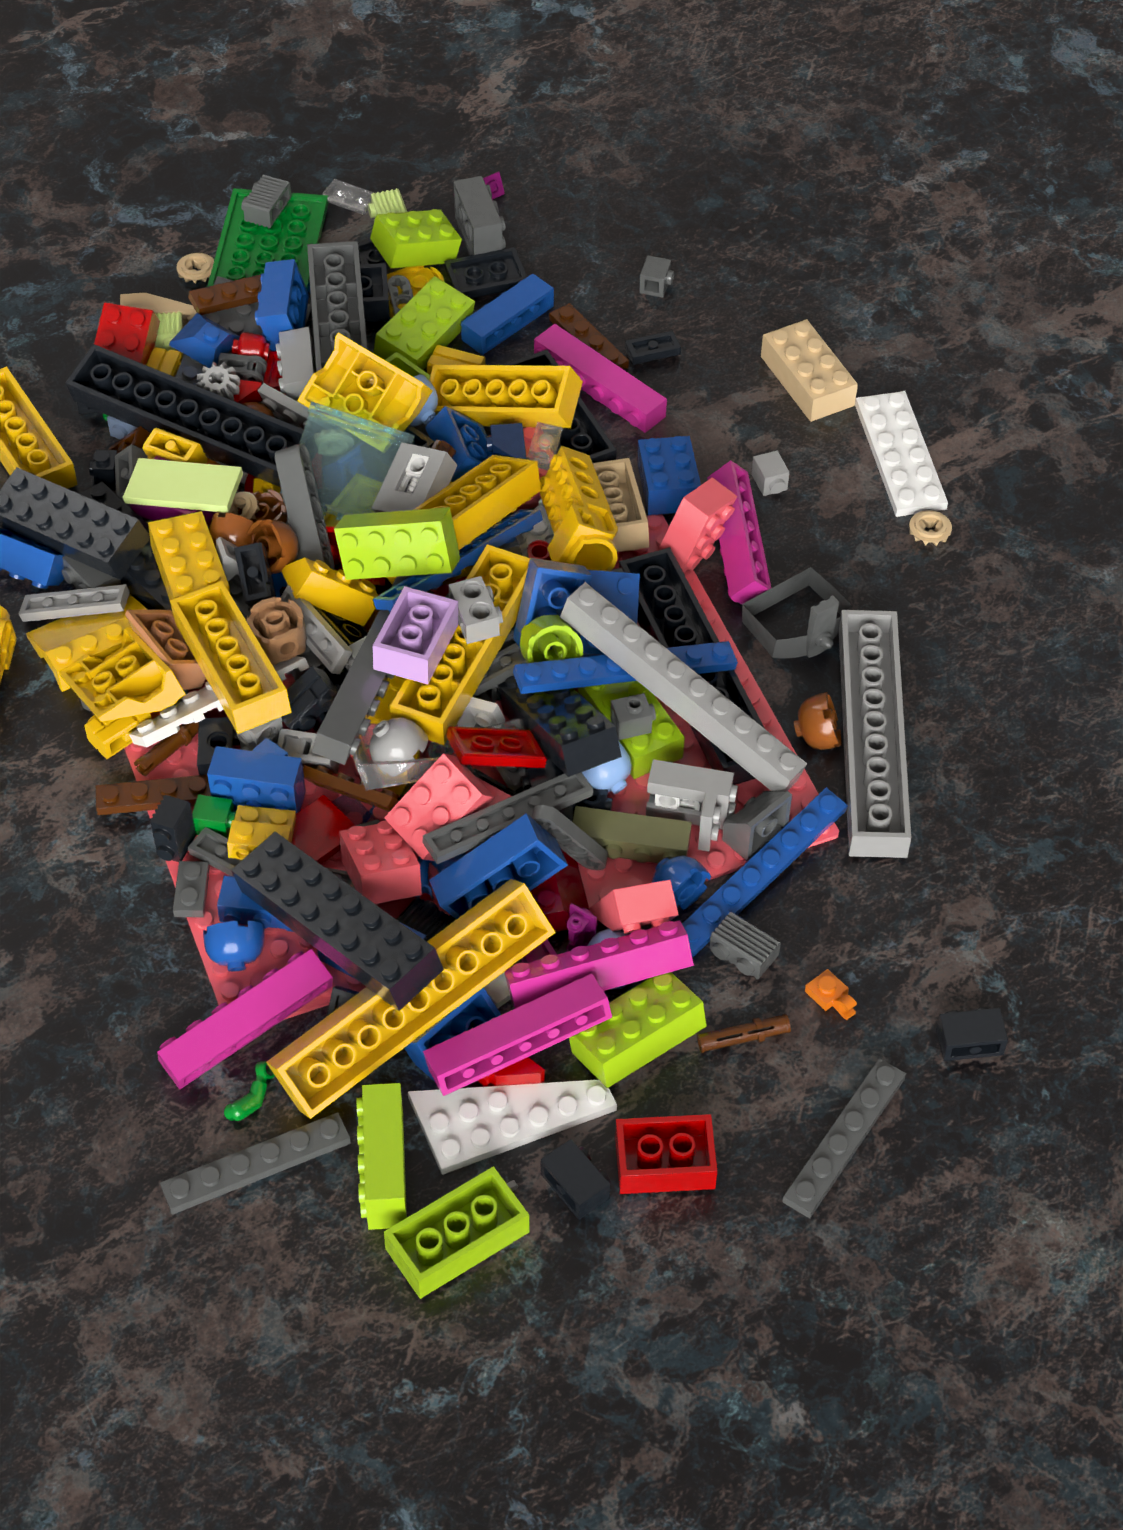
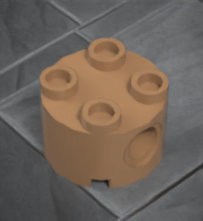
M272 597L260 601L251 608V614L249 618L247 616L246 622L272 665L290 660L306 651L307 636L301 607L294 601L288 599V602H285L280 597Z

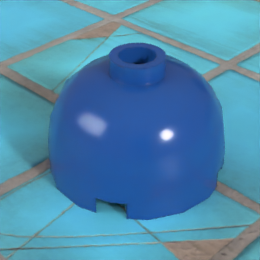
M682 855L661 860L655 868L656 871L653 875L652 883L670 880L676 906H680L684 910L697 901L705 892L707 886L704 882L706 878L710 880L711 875L696 859Z
M229 921L208 926L207 931L203 930L206 953L218 965L227 966L228 971L245 970L246 964L254 962L260 956L264 947L265 936L262 923L247 921L248 927L238 925V921Z

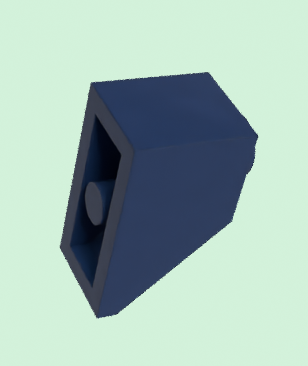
M522 423L490 425L491 436H486L487 452H492V455L527 460Z

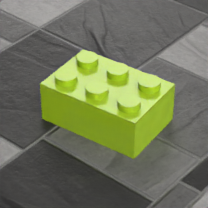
M437 209L376 214L370 237L390 268L444 264L446 260L457 258L462 238L444 213Z

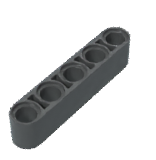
M303 443L275 452V462L289 524L298 539L299 551L297 559L300 560L305 557L314 562L315 560H321L331 569L335 570L309 452Z

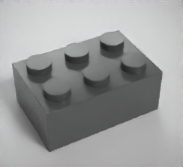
M482 176L454 181L455 220L470 256L506 249L505 239L502 235V231H505V221L503 216L498 215V205L496 200L492 201L489 184L485 185Z

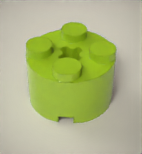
M559 615L540 616L522 628L520 650L527 663L580 658L583 656V644L580 637Z

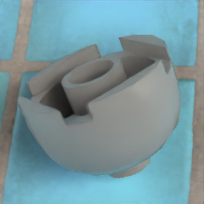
M402 717L393 718L388 721L383 720L373 729L374 734L370 740L369 750L372 760L384 774L387 772L390 776L396 775L406 770L416 761L413 756L418 749L423 753L428 743V735L421 727L409 719Z

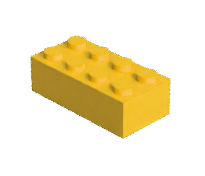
M202 511L148 522L151 548L169 600L219 581H223L230 593L227 578Z

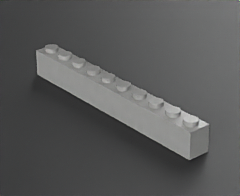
M585 582L567 598L560 616L561 619L770 791H788L798 781L807 765L804 760Z

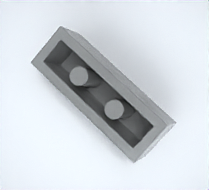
M309 327L279 332L280 343L276 344L277 355L281 359L277 361L279 375L283 376V378H279L281 393H286L288 397L295 401L300 397L313 373L317 372L315 346Z

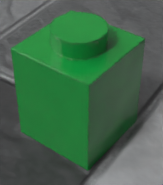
M198 794L192 812L195 834L199 835L207 827L228 839L232 820H235L236 815L232 799Z

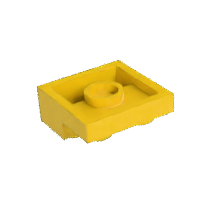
M238 805L235 820H232L227 842L228 858L243 860L274 832H277L291 842L296 821V811Z

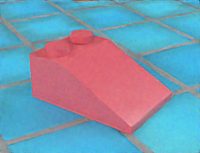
M670 880L614 889L589 908L603 925L612 931L623 930L624 934H630L635 930H642L641 926L652 925V928L678 916Z

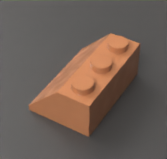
M127 610L125 616L132 630L172 670L182 689H201L206 677L177 628L173 612L171 610Z

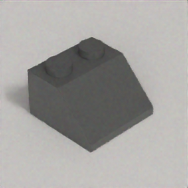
M764 791L758 797L750 798L744 805V808L736 814H730L725 819L722 840L748 861L789 823L792 794L789 791Z

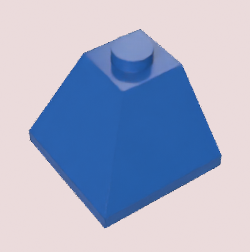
M197 313L170 341L169 346L211 368L213 361L218 364L220 353H228L232 349L234 339L239 340L240 336Z

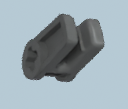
M220 353L218 366L225 362L228 368L233 367L236 370V375L239 376L240 380L252 381L254 377V381L264 383L263 374L267 369L265 359L259 356Z

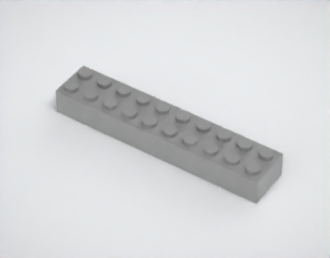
M842 610L839 624V652L849 856L907 858L911 842V824L897 611Z

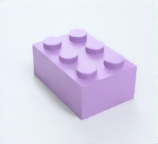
M404 586L373 644V669L428 684L458 626V601Z

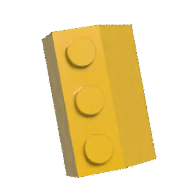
M304 557L286 565L281 571L287 584L291 586L295 599L301 598L309 601L312 606L361 626L366 624L375 610L373 599L378 594L375 590L376 587L366 579L361 581L357 579L346 580L344 570H333L321 560H315L314 562Z

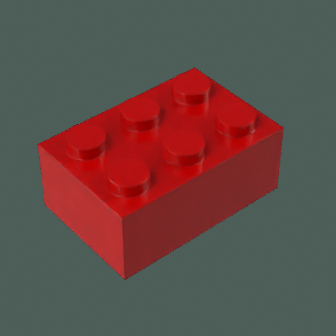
M104 303L94 344L146 365L155 346L160 320L153 310Z
M711 1114L616 1119L615 1142L620 1194L715 1189L717 1163Z

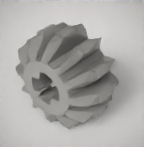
M213 361L211 368L203 366V373L197 374L198 383H196V386L234 401L233 395H239L240 378L236 375V370L233 367L228 368L225 362L217 366Z

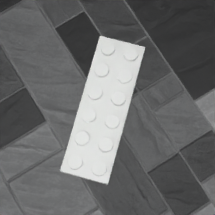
M901 391L856 398L855 407L895 516L913 515L926 510H947V498L906 392Z

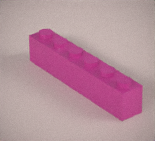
M552 325L534 339V354L548 350L558 366H571L583 381L581 390L589 394L594 400L608 407L613 413L627 420L632 426L646 433L666 417L667 399L558 325Z
M730 460L708 476L707 479L709 480L713 477L737 496L733 504L735 510L731 517L725 521L723 525L725 530L719 538L721 547L720 553L724 563V574L728 584V595L734 602L744 604L771 589V583L749 475L746 470Z
M679 920L664 922L660 926L647 930H635L631 934L622 937L607 938L600 943L590 946H578L571 951L558 955H546L542 959L533 962L518 963L508 968L504 973L514 1009L591 973L602 990L605 991L694 966L688 934Z
M312 949L306 953L298 952L288 960V965L280 970L277 968L271 970L263 977L261 983L255 987L252 985L247 986L238 993L237 999L229 1004L227 1002L220 1004L212 1011V1016L203 1022L201 1020L193 1022L186 1028L185 1034L177 1039L175 1037L169 1038L160 1046L161 1050L157 1052L158 1060L179 1090L332 987L333 977Z
M591 973L423 1051L429 1072L442 1095L445 1096L612 1018L608 997Z

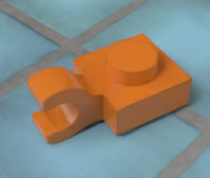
M829 969L805 985V992L825 1011L833 1006L846 1020L856 1014L853 1007L857 1005V1002L848 995V987Z

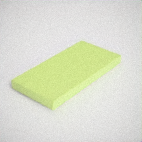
M138 458L123 499L125 504L229 513L243 476L242 467Z

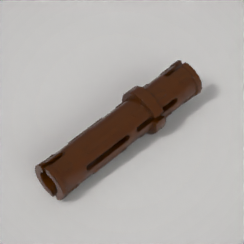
M199 722L179 725L180 730L177 733L161 740L145 755L137 759L134 765L137 766L138 772L143 776H147L180 747L189 745L192 742V738L198 734Z
M787 1014L762 1020L757 1017L753 1018L752 1022L707 1033L697 1034V1041L700 1052L704 1053L705 1051L753 1040L763 1042L766 1037L790 1033L791 1026ZM770 1026H771V1028H768V1029L758 1030V1029H762V1028L770 1027ZM739 1033H740V1035H737V1036H733V1037H729V1038H724V1039L717 1040L718 1038H722V1037H726V1036H731V1035H735V1034H739Z

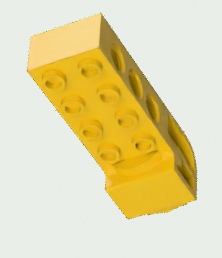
M561 446L558 453L552 457L548 472L540 479L541 491L539 493L554 533V537L547 547L551 561L583 565L587 570L611 571L618 559L617 550L613 542L618 532V527L590 455Z

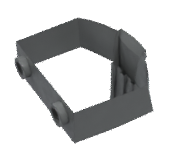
M810 567L742 604V622L772 658H796L806 655L810 658L832 647L833 639L839 632L841 616L836 619L837 612L841 615L842 610H849L852 605L828 581ZM810 586L824 600L819 605L811 607L806 636L776 640L754 617L759 612Z

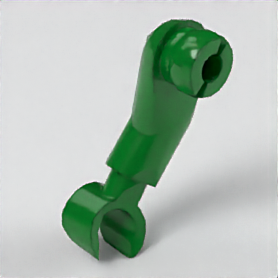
M267 1061L256 1063L257 1077L252 1082L249 1093L226 1105L224 1108L226 1119L241 1121L262 1106L267 1090L266 1081L275 1077L270 1068L266 1069Z

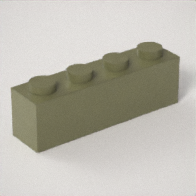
M580 806L575 807L573 823L608 851L609 858L630 859L641 863H659L665 858L670 859L682 855L688 856L692 822Z

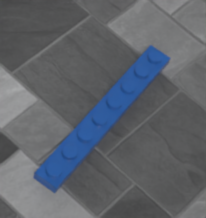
M522 509L489 528L484 534L479 535L472 540V543L459 550L461 559L452 573L410 576L373 599L375 608L391 612L404 586L424 592L442 586L443 581L456 577L462 573V569L475 565L487 544L498 548L503 544L515 541L516 536L533 530V526L543 520L541 511Z
M729 641L667 648L697 674L735 670L738 663ZM606 655L516 664L513 670L521 694L637 681Z
M826 787L685 920L682 925L688 934L692 958L710 942L712 932L715 931L716 927L719 926L730 911L738 915L843 815L848 805Z

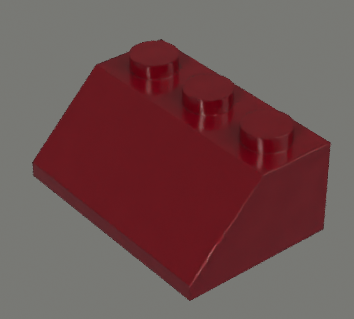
M562 849L561 851L568 866L530 891L555 932L568 930L567 921L570 918L571 903L579 908H586L590 911L578 863Z

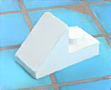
M472 697L457 725L458 727H474L477 723L483 727L491 726L501 729L506 719L497 703Z

